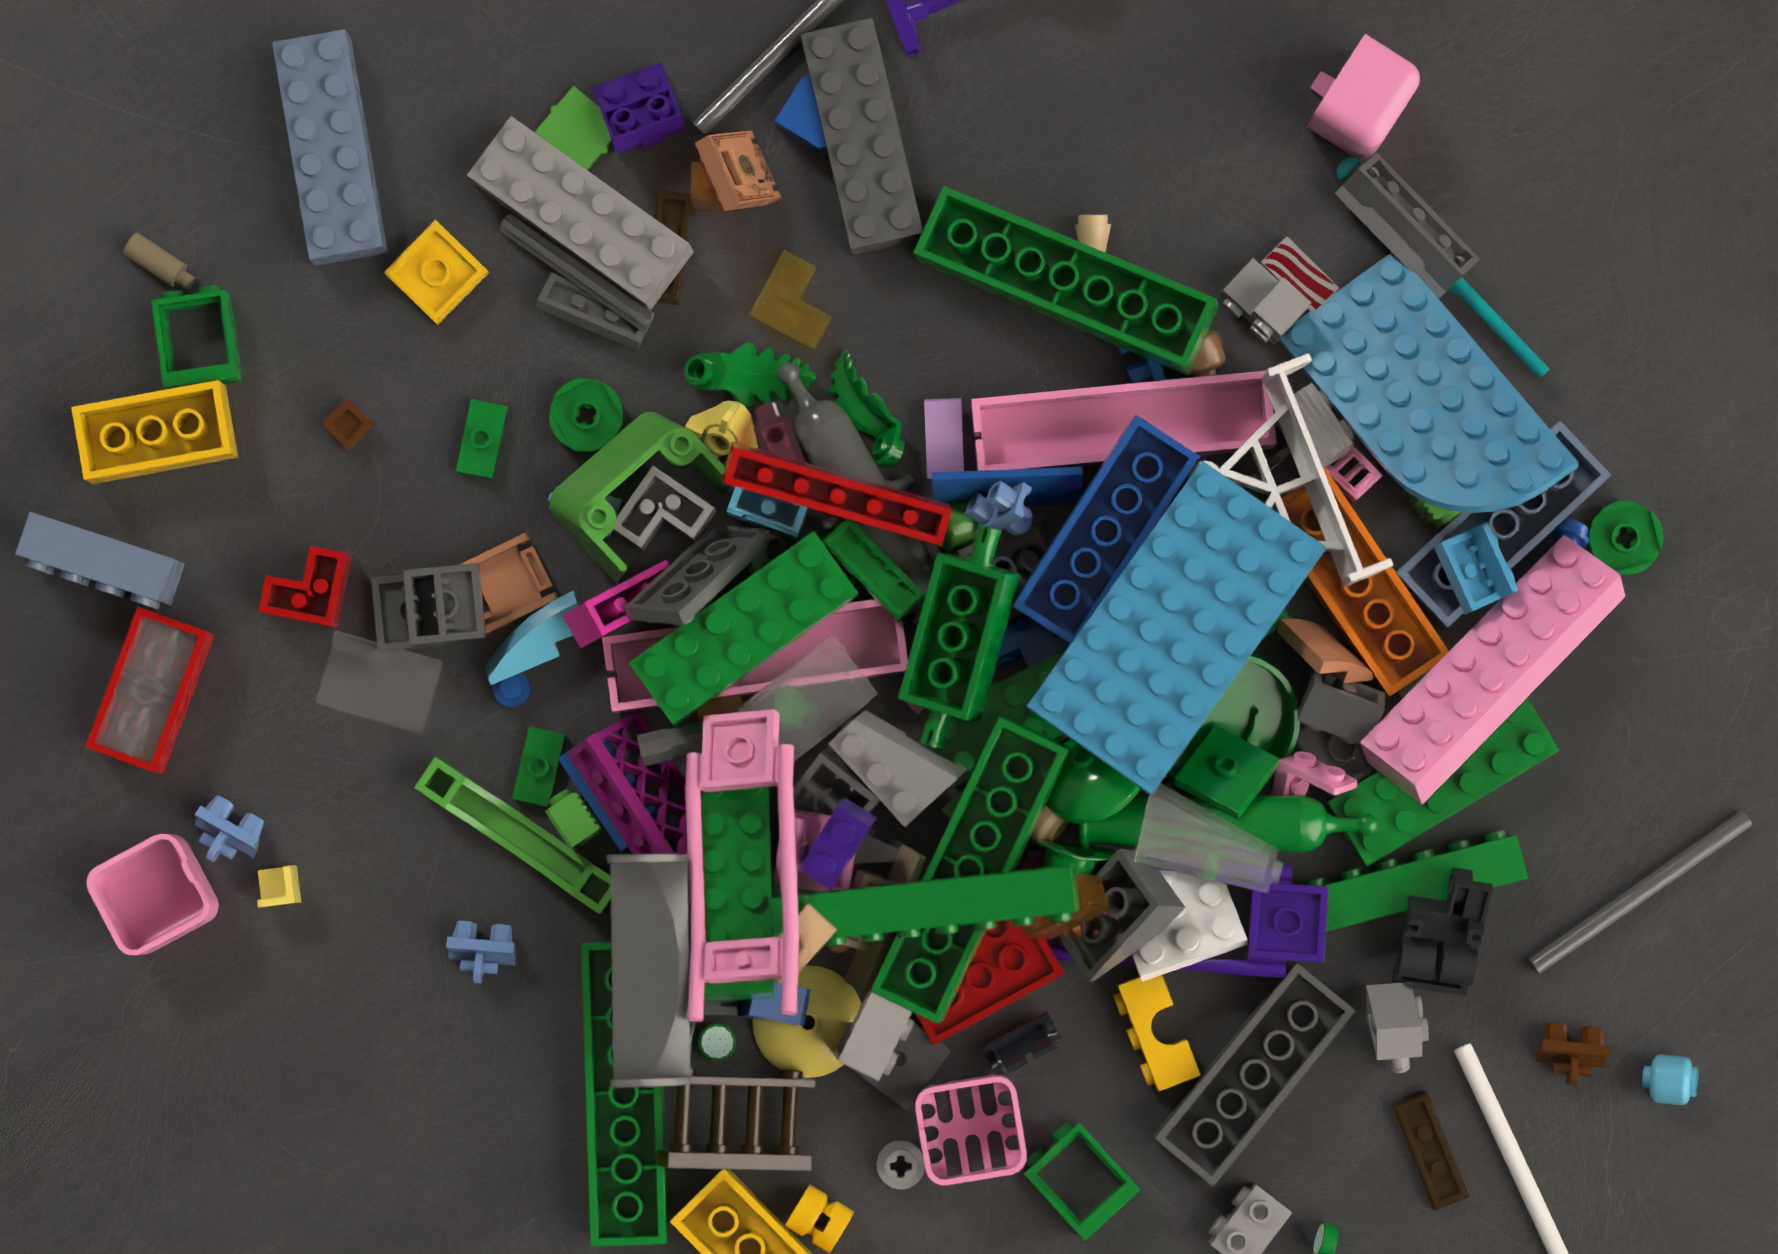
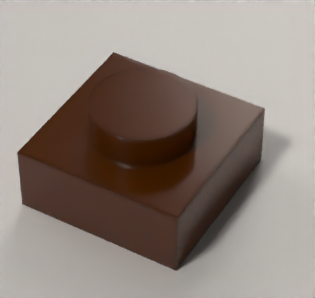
M349 398L322 423L348 451L356 446L376 426Z

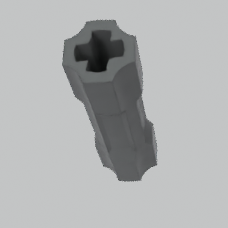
M745 709V710H741V711H737V712H732V713L748 712V710ZM703 721L637 735L644 766L670 761L676 757L685 756L688 753L701 752Z

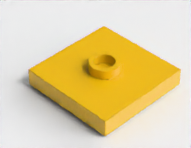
M436 220L384 271V274L437 325L489 273Z

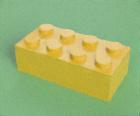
M219 380L71 407L83 478L91 484L238 458L226 385Z
M721 1169L670 1221L701 1254H813L730 1169Z

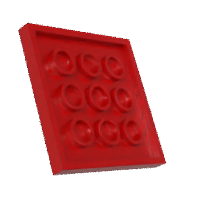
M1034 917V924L1011 926L1010 920L995 921L996 928L986 930L947 1015L941 1023L937 1024L915 1013L933 1046L1064 975L1065 971ZM897 931L893 935V942L898 933ZM891 946L887 949V952H886V954H885V956H884L885 959H886V956H887V954H888V952H889Z

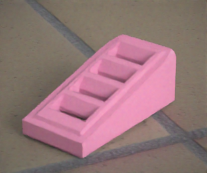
M1354 446L1335 465L1325 467L1337 486L1353 503L1383 476ZM1352 459L1356 465L1345 476H1342L1338 471ZM1363 470L1367 475L1353 487L1349 481Z

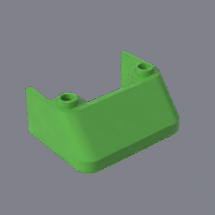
M645 412L638 416L553 491L549 504L553 516L617 585L623 580L628 567L603 541L614 530L617 521L615 510L605 500V497L657 451L669 463L676 466H684L692 462L720 494L728 486L722 480L725 466L692 431L656 412Z

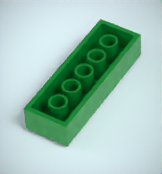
M813 531L699 612L691 622L678 627L629 662V664L672 725L676 726L859 595Z
M1526 698L1423 805L1379 771L1357 782L1355 789L1337 794L1324 802L1329 813L1335 817L1359 818L1361 815L1369 814L1377 819L1378 829L1373 835L1366 836L1359 832H1341L1361 866L1366 867L1560 750L1532 704Z
M760 787L715 792L700 791L706 943L773 938L770 899L772 898L770 788ZM774 979L713 984L705 982L704 1001L775 999Z

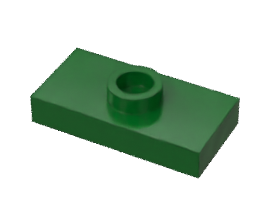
M471 399L456 467L457 473L493 480L508 412L507 406Z
M529 726L512 799L550 807L548 801L552 798L560 764L558 758L562 755L566 738L565 734Z

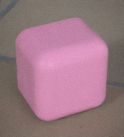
M1365 34L1336 79L1321 71L1310 87L1323 100L1314 112L1307 128L1355 158L1364 159L1372 156L1378 150L1418 88L1420 82L1418 69L1405 58Z
M157 834L96 866L87 877V889L117 947L127 955L152 953L210 922L218 912V899L189 843L179 835Z

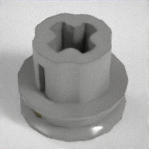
M892 1141L884 1146L878 1155V1175L891 1188L900 1190L911 1188L919 1182L924 1174L923 1154L918 1146L910 1141ZM897 1156H905V1162L912 1163L911 1169L905 1170V1175H897L896 1169L890 1168V1163H895Z

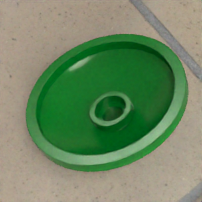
M1067 737L1061 743L1072 749L1045 805L1051 813L1064 821L1092 823L1106 819L1119 812L1130 803L1140 788Z

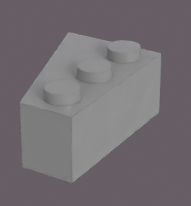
M865 710L828 744L905 827L955 782L967 768L959 763H952L937 754V751L933 748L919 744L905 736V732Z

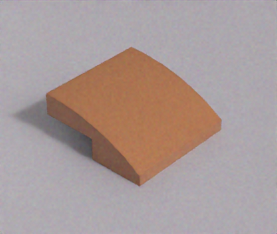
M1281 619L1277 633L1318 674L1333 673L1342 683L1371 681L1373 679L1374 673L1326 627L1308 620Z

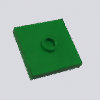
M1216 725L1174 778L1175 786L1239 819L1279 767V758Z

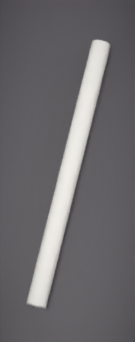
M1471 1043L1455 1049V1055L1547 1253L1569 1254Z

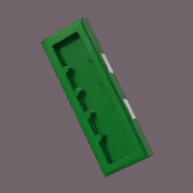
M845 518L821 540L829 553L898 623L925 599L926 594L853 520Z

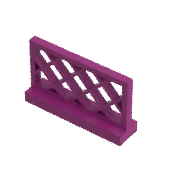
M640 710L599 733L590 735L567 753L633 855L687 854L686 781L672 760L659 763L662 767L661 775L647 770V766H644L638 742L627 739V729L631 724L635 726L639 734L653 732ZM602 740L617 745L616 758L610 755ZM625 748L640 753L638 766L624 761ZM623 771L637 776L636 789L631 787L623 775ZM646 779L660 784L659 797L645 793ZM668 788L679 793L682 798L681 806L667 801ZM644 802L658 807L657 820L651 818L643 805ZM666 811L680 815L679 829L665 824ZM664 834L678 838L677 852L674 853L664 838Z

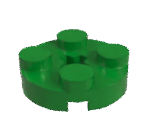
M579 378L566 383L556 392L549 412V423L554 435L564 446L577 453L598 452L621 432L624 411L619 397L610 386L597 380ZM585 406L588 410L596 409L597 414L593 416L594 423L591 425H587L585 422L579 424L576 420L581 415L579 408Z
M1627 500L1617 501L1602 508L1591 519L1587 535L1589 538L1587 545L1589 553L1621 576L1634 575L1649 568L1657 558L1659 551H1661L1664 540L1663 529L1657 516L1644 506L1638 505L1639 503ZM1620 528H1625L1627 533H1633L1635 536V540L1629 542L1630 548L1625 549L1622 544L1616 543L1615 537L1619 535Z

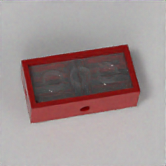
M137 607L85 747L146 770L164 774L215 634Z

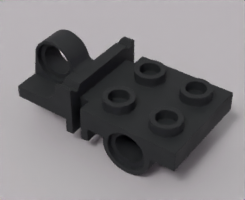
M1453 867L1448 882L1447 901L1409 895L1408 915H1406L1395 960L1392 983L1411 982L1412 988L1466 996L1468 986L1472 987L1476 975L1478 947H1481V936L1484 935V923L1493 891V884L1474 881L1472 870Z

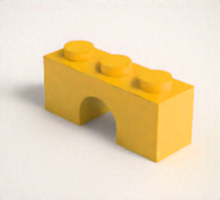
M1160 975L1143 982L1140 976L1117 984L1119 993L1114 994L1113 998L1120 1015L1128 1014L1133 1028L1126 1031L1134 1051L1141 1049L1146 1063L1140 1065L1147 1086L1154 1084L1157 1091H1162L1201 1076L1186 1039L1172 1044H1164L1157 1041L1153 1036L1151 1023L1155 1014L1164 1008L1174 1005L1163 976Z

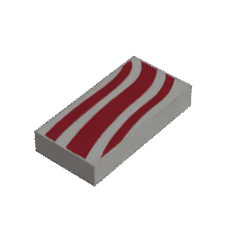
M1288 236L1260 263L1279 282L1285 278L1311 302L1307 309L1308 312L1317 310L1339 289Z

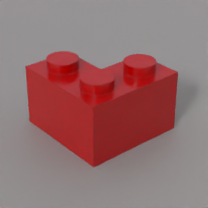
M310 546L302 582L265 576L258 612L338 629L353 556L345 552Z

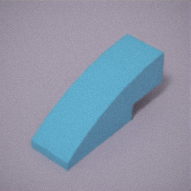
M574 591L553 600L532 614L504 640L485 665L491 685L560 656L556 642L573 635L562 615L580 605Z

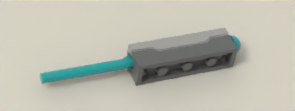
M1375 153L1360 168H1357L1362 162L1354 157L1343 159L1337 167V177L1344 184L1335 194L1345 203L1347 208L1410 271L1417 273L1438 299L1448 289L1454 294L1459 295L1538 378H1541L1549 370L1548 366L1462 278L1480 258L1378 153Z

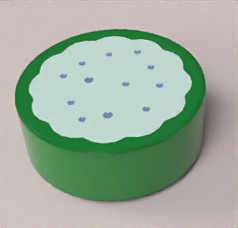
M711 1024L700 1034L699 1048L702 1054L710 1060H725L732 1055L736 1048L735 1033L725 1024Z
M1325 1221L1320 1223L1313 1243V1254H1334L1339 1237V1229L1336 1224Z

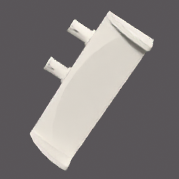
M1305 354L1267 369L1261 378L1275 413L1220 469L1212 462H1204L1235 484L1268 495L1265 505L1270 508L1273 507L1275 512L1288 521L1290 519L1280 495L1304 486L1325 538V541L1318 542L1327 547L1324 552L1331 553L1343 586L1346 587L1392 567L1393 563L1390 558L1367 568H1362L1287 379V375L1299 370L1312 361L1310 354ZM1277 421L1280 424L1300 478L1279 486L1275 484L1259 440ZM1250 450L1262 481L1231 471L1230 469ZM1198 462L1193 466V468L1187 475L1186 482L1189 480V478L1201 462Z

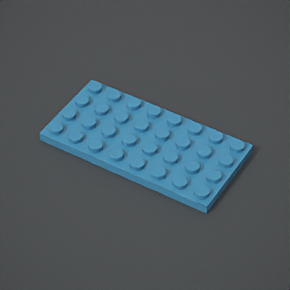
M1201 461L1026 708L1151 796L1327 547L1210 465Z

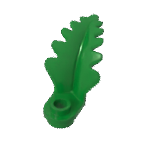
M747 342L729 354L722 352L700 353L691 357L685 365V378L693 388L702 391L726 390L737 402L743 404L746 408L751 407L755 396L766 407L772 404L774 392L781 402L788 401V391L794 396L789 386L778 377L780 365L789 362L790 355L788 353L782 354L775 361L774 349L771 347L766 348L757 356L755 346ZM794 359L791 363L798 367L799 378L808 390L809 384L815 381L816 374L810 371L809 364L801 367V359Z
M843 350L839 360L834 364V367L837 369L830 374V380L835 383L829 387V393L839 396L834 402L847 412L858 433L867 434L876 439L872 448V454L875 455V463L880 467L886 465L891 468L899 461L905 446V442L899 439L902 423L889 413L881 396L876 393H868L865 380L861 377L857 379V371L855 366L852 365L850 352Z

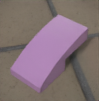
M961 398L924 399L927 479H932V472L964 471Z

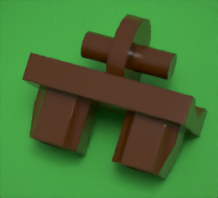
M1548 1023L1544 1031L1543 1040L1536 1050V1061L1554 1063L1553 1073L1566 1074L1567 1086H1576L1578 1076L1591 1077L1592 1067H1604L1606 1058L1610 1057V1045H1604L1602 1028L1592 1026L1581 1028L1579 1043L1567 1041V1025Z

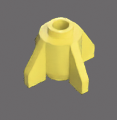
M723 401L715 407L691 416L685 425V428L692 431L699 439H701L703 434L705 435L704 443L718 460H720L722 455L729 454L732 441L758 449L752 416L748 409L739 402Z

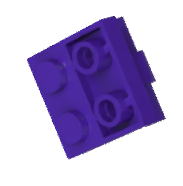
M662 62L592 87L617 154L642 146V149L663 142L662 138L686 129Z

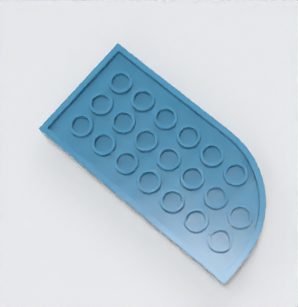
M1392 252L1334 293L1314 312L1310 311L1298 319L1279 339V343L1293 359L1310 354L1312 361L1301 368L1318 390L1325 394L1332 407L1395 482L1410 494L1431 505L1447 510L1474 513L1507 509L1538 496L1578 468V462L1419 275L1410 271Z

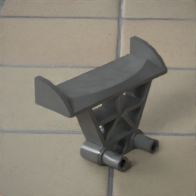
M688 854L607 855V863H611L613 1079H610V1087L691 1084L690 1044L695 1022L688 1020L691 951ZM739 1000L704 1001L703 1019H705V1016L711 1015L738 1016L739 1005L724 1006L723 1002H739Z

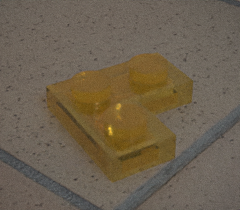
M783 250L749 314L751 318L814 351L817 349L832 320V316L801 301L817 267Z

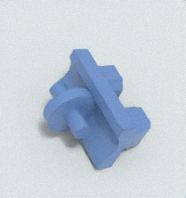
M999 481L992 485L987 497L980 493L971 496L965 514L978 522V524L991 526L993 529H1005L1013 535H1022L1032 525V512L1023 505V501L1031 493L1032 487L1023 482L1011 488L1002 481Z
M216 795L206 808L200 806L195 813L197 819L194 826L204 831L199 842L210 848L206 858L214 862L222 854L232 860L238 850L253 859L258 851L259 837L264 821L251 813H246L238 826L227 821L234 809V805L219 795Z
M459 920L454 929L453 937H447L446 949L448 950V959L461 960L460 971L473 972L474 983L482 984L484 973L498 974L499 964L515 966L517 954L510 925H492L489 941L476 939L478 930L476 923Z

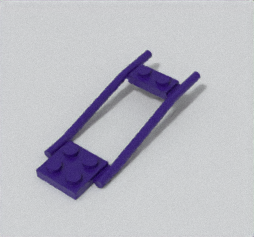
M1028 846V861L1042 862L1044 847ZM1148 855L1160 871L1204 874L1203 859ZM1100 860L1091 879L1102 868V866L1105 865L1107 861ZM1218 860L1217 875L1253 878L1248 960L1209 958L1177 970L1285 978L1286 960L1324 962L1329 887L1291 884L1292 865ZM1087 881L1084 885L1078 887V893L1087 885L1089 881ZM1061 941L1059 945H1050L1059 961L1075 962ZM1132 954L1117 964L1136 966Z

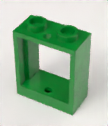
M219 285L199 287L197 294L184 295L183 291H168L161 293V299L151 300L164 389L219 380L223 384L243 382L230 293L225 289L220 290ZM220 306L228 364L176 371L168 313Z
M1067 1121L1052 1135L1055 1142L1044 1151L1039 1147L1026 1159L1025 1164L1028 1167L1023 1173L1086 1241L1140 1191V1188L1079 1121L1074 1125ZM1078 1135L1121 1182L1081 1220L1038 1175V1172Z

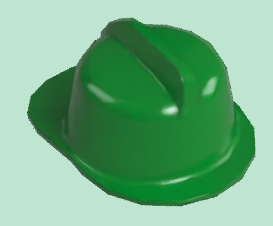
M1036 840L1038 844L1044 847L1042 868L1075 864L1078 887L1091 879L1100 860L1108 861L1116 852L1114 849L1090 845L1087 849H1082L1080 844H1059L1047 840Z

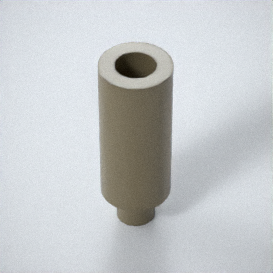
M136 232L129 239L123 250V255L171 287L178 283L185 289H189L195 280L194 276L186 272L187 264L139 232Z

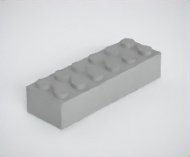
M510 116L467 174L475 186L650 310L694 253L687 241L512 116Z

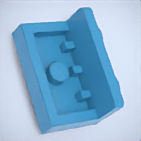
M1483 523L1434 546L1464 614H1468L1518 591L1513 572L1507 566L1499 548L1497 537L1491 531L1488 523Z

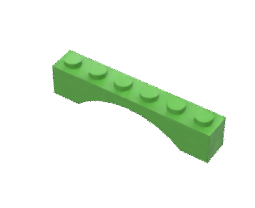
M439 757L433 759L415 785V789L509 850L598 914H604L611 903L610 873L575 849H569L566 843Z

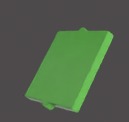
M575 86L569 90L557 106H551V113L535 131L537 135L586 170L592 166L601 154L608 152L607 147L612 142L600 107Z

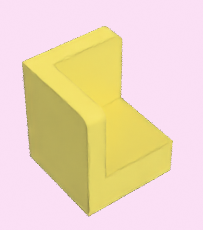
M297 865L258 870L261 900H257L258 908L301 903Z

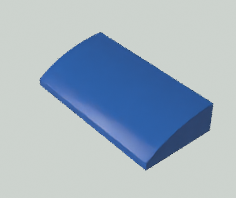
M1082 467L932 472V499L947 504L969 502L971 496L977 493L987 497L992 485L1002 481L1011 488L1023 482L1032 487L1031 493L1023 501L1024 506L1077 504L1082 496L1083 472Z

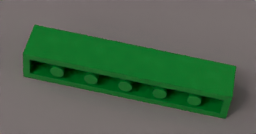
M1505 830L1483 835L1485 842L1471 846L1469 839L1448 844L1449 852L1434 855L1433 849L1411 854L1413 861L1398 865L1397 858L1376 863L1377 871L1362 874L1361 868L1339 873L1340 880L1326 884L1325 877L1304 882L1303 885L1329 887L1326 932L1407 911L1409 895L1447 900L1448 882L1453 867L1472 870L1474 881L1493 884V888L1528 879L1517 835L1506 836Z

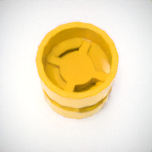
M809 1184L788 1218L785 1227L801 1237L807 1234L811 1235V1241L814 1245L830 1253L855 1211L838 1201L829 1203L827 1194ZM821 1212L830 1217L824 1229L815 1224Z

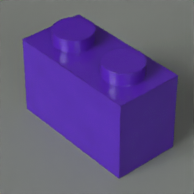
M844 798L835 808L800 865L799 870L831 890L841 878L877 818Z

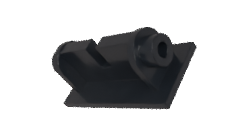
M1045 1012L981 1047L995 1074L1001 1075L1004 1073L1007 1076L1012 1071L1028 1063L1025 1055L1031 1052L1034 1059H1037L1054 1049H1058L1057 1045L1063 1042L1049 1013Z

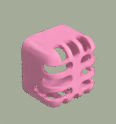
M992 1074L949 1081L939 1085L931 1084L919 1091L916 1097L915 1108L925 1170L928 1177L934 1183L952 1185L1012 1175L1024 1167L1027 1152L1018 1097L1014 1084L1008 1077ZM993 1083L997 1111L994 1115L989 1116L983 1112L978 1085ZM971 1087L975 1114L971 1119H965L960 1114L956 1090L958 1088ZM949 1090L953 1118L950 1122L943 1123L938 1118L934 1092ZM1010 1091L1012 1105H1001L998 1102L999 1093ZM921 1105H933L935 1114L931 1118L923 1119ZM1007 1113H1014L1016 1127L1007 1128L1003 1126L1001 1122L1002 1116ZM925 1127H936L939 1131L938 1137L927 1142ZM991 1131H998L1002 1136L1007 1166L992 1168L987 1136ZM974 1134L979 1137L984 1170L970 1172L965 1139L968 1135ZM1017 1135L1018 1150H1010L1006 1147L1005 1140L1008 1136ZM948 1138H953L958 1143L962 1175L948 1177L943 1143ZM933 1148L939 1149L942 1152V1159L937 1163L930 1164L928 1150Z

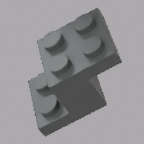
M479 563L403 570V574L371 577L378 652L454 645V641L486 638Z
M849 718L838 734L854 719ZM830 745L818 755L793 788L794 809L832 815L837 805L846 798L871 814L879 804L880 799Z

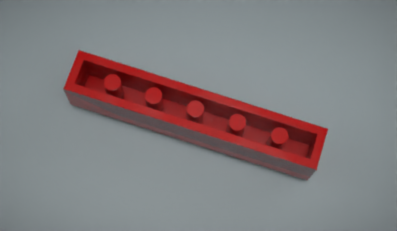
M733 441L722 475V480L725 484L940 546L942 545L952 512L949 504Z

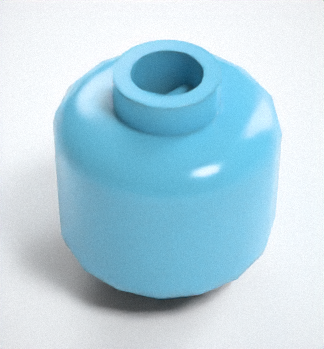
M1658 1054L1654 1057L1651 1066H1644L1642 1088L1650 1090V1097L1656 1103L1685 1105L1690 1097H1696L1698 1067H1693L1691 1060L1685 1056Z

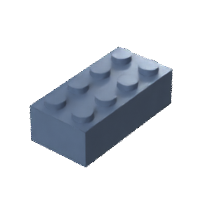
M29 512L15 553L26 558L25 566L51 575L54 574L56 568L61 570L59 577L88 586L90 580L96 581L95 589L121 598L124 597L125 591L132 593L131 601L155 609H159L160 603L171 606L185 566L184 563L173 558L33 512Z

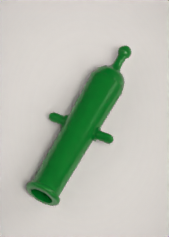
M1303 795L1256 796L1239 819L1197 797H1134L1123 809L1106 819L1092 823H1079V841L1082 849H1087L1090 844L1200 848L1199 851L1203 853V872L1206 877L1214 878L1218 874L1219 853L1223 849L1308 852L1321 846L1326 836L1335 832H1359L1366 836L1373 835L1378 829V821L1373 815L1369 814L1361 815L1359 818L1332 816L1326 813L1323 804L1318 800Z

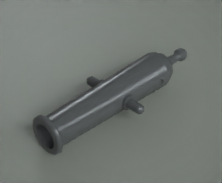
M785 362L780 365L778 377L789 386L799 406L800 413L794 420V433L799 446L812 465L902 491L913 486L914 478L910 474H903L891 482L885 480L847 412L834 401L829 399L818 401L799 378V370L794 363ZM832 514L823 520L822 528L826 532H831L845 518ZM854 521L926 594L934 563L922 542L916 538ZM924 600L909 613L911 618L908 623L912 627L918 625Z

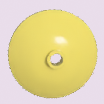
M805 965L798 973V986L811 989L806 1015L814 1018V1027L812 1029H804L798 1025L752 1019L756 1043L762 1054L773 1066L779 1070L803 1071L804 1078H812L832 1073L844 1065L837 1061L834 1053L849 1022L854 1021L862 1004L854 988L846 983L841 975L824 967Z

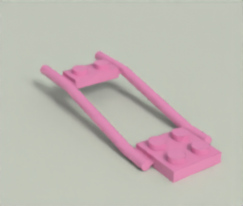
M775 709L703 716L702 754H687L685 798L691 939L688 1000L689 1021H703L705 982L713 984L782 978L781 1013L785 1015H795L797 1013L799 927L793 801L794 746L790 744L779 745L780 714ZM778 784L784 938L773 937L706 943L700 791H727L771 787Z

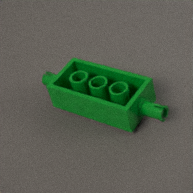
M978 524L971 556L962 557L952 553H937L898 696L900 700L925 707V709L929 710L922 738H920L919 742L925 745L930 743L929 746L935 748H943L944 746L943 743L950 717L964 720L982 719L1021 575L995 567L996 564L993 563V558L1002 530L998 528L993 529L991 526Z

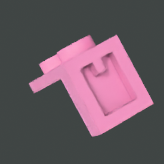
M1296 752L1292 756L1279 759V767L1275 772L1271 796H1306L1310 783L1333 795L1355 789L1358 780L1346 775L1342 768L1328 766L1316 760V756L1311 753Z

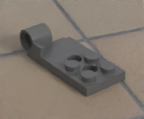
M713 525L624 607L629 620L646 621L648 623H668L676 626L685 625L694 619L695 614L702 607L713 601L717 597V593L745 567L749 568L751 574L756 573L789 549V542L783 533L772 532L765 528Z

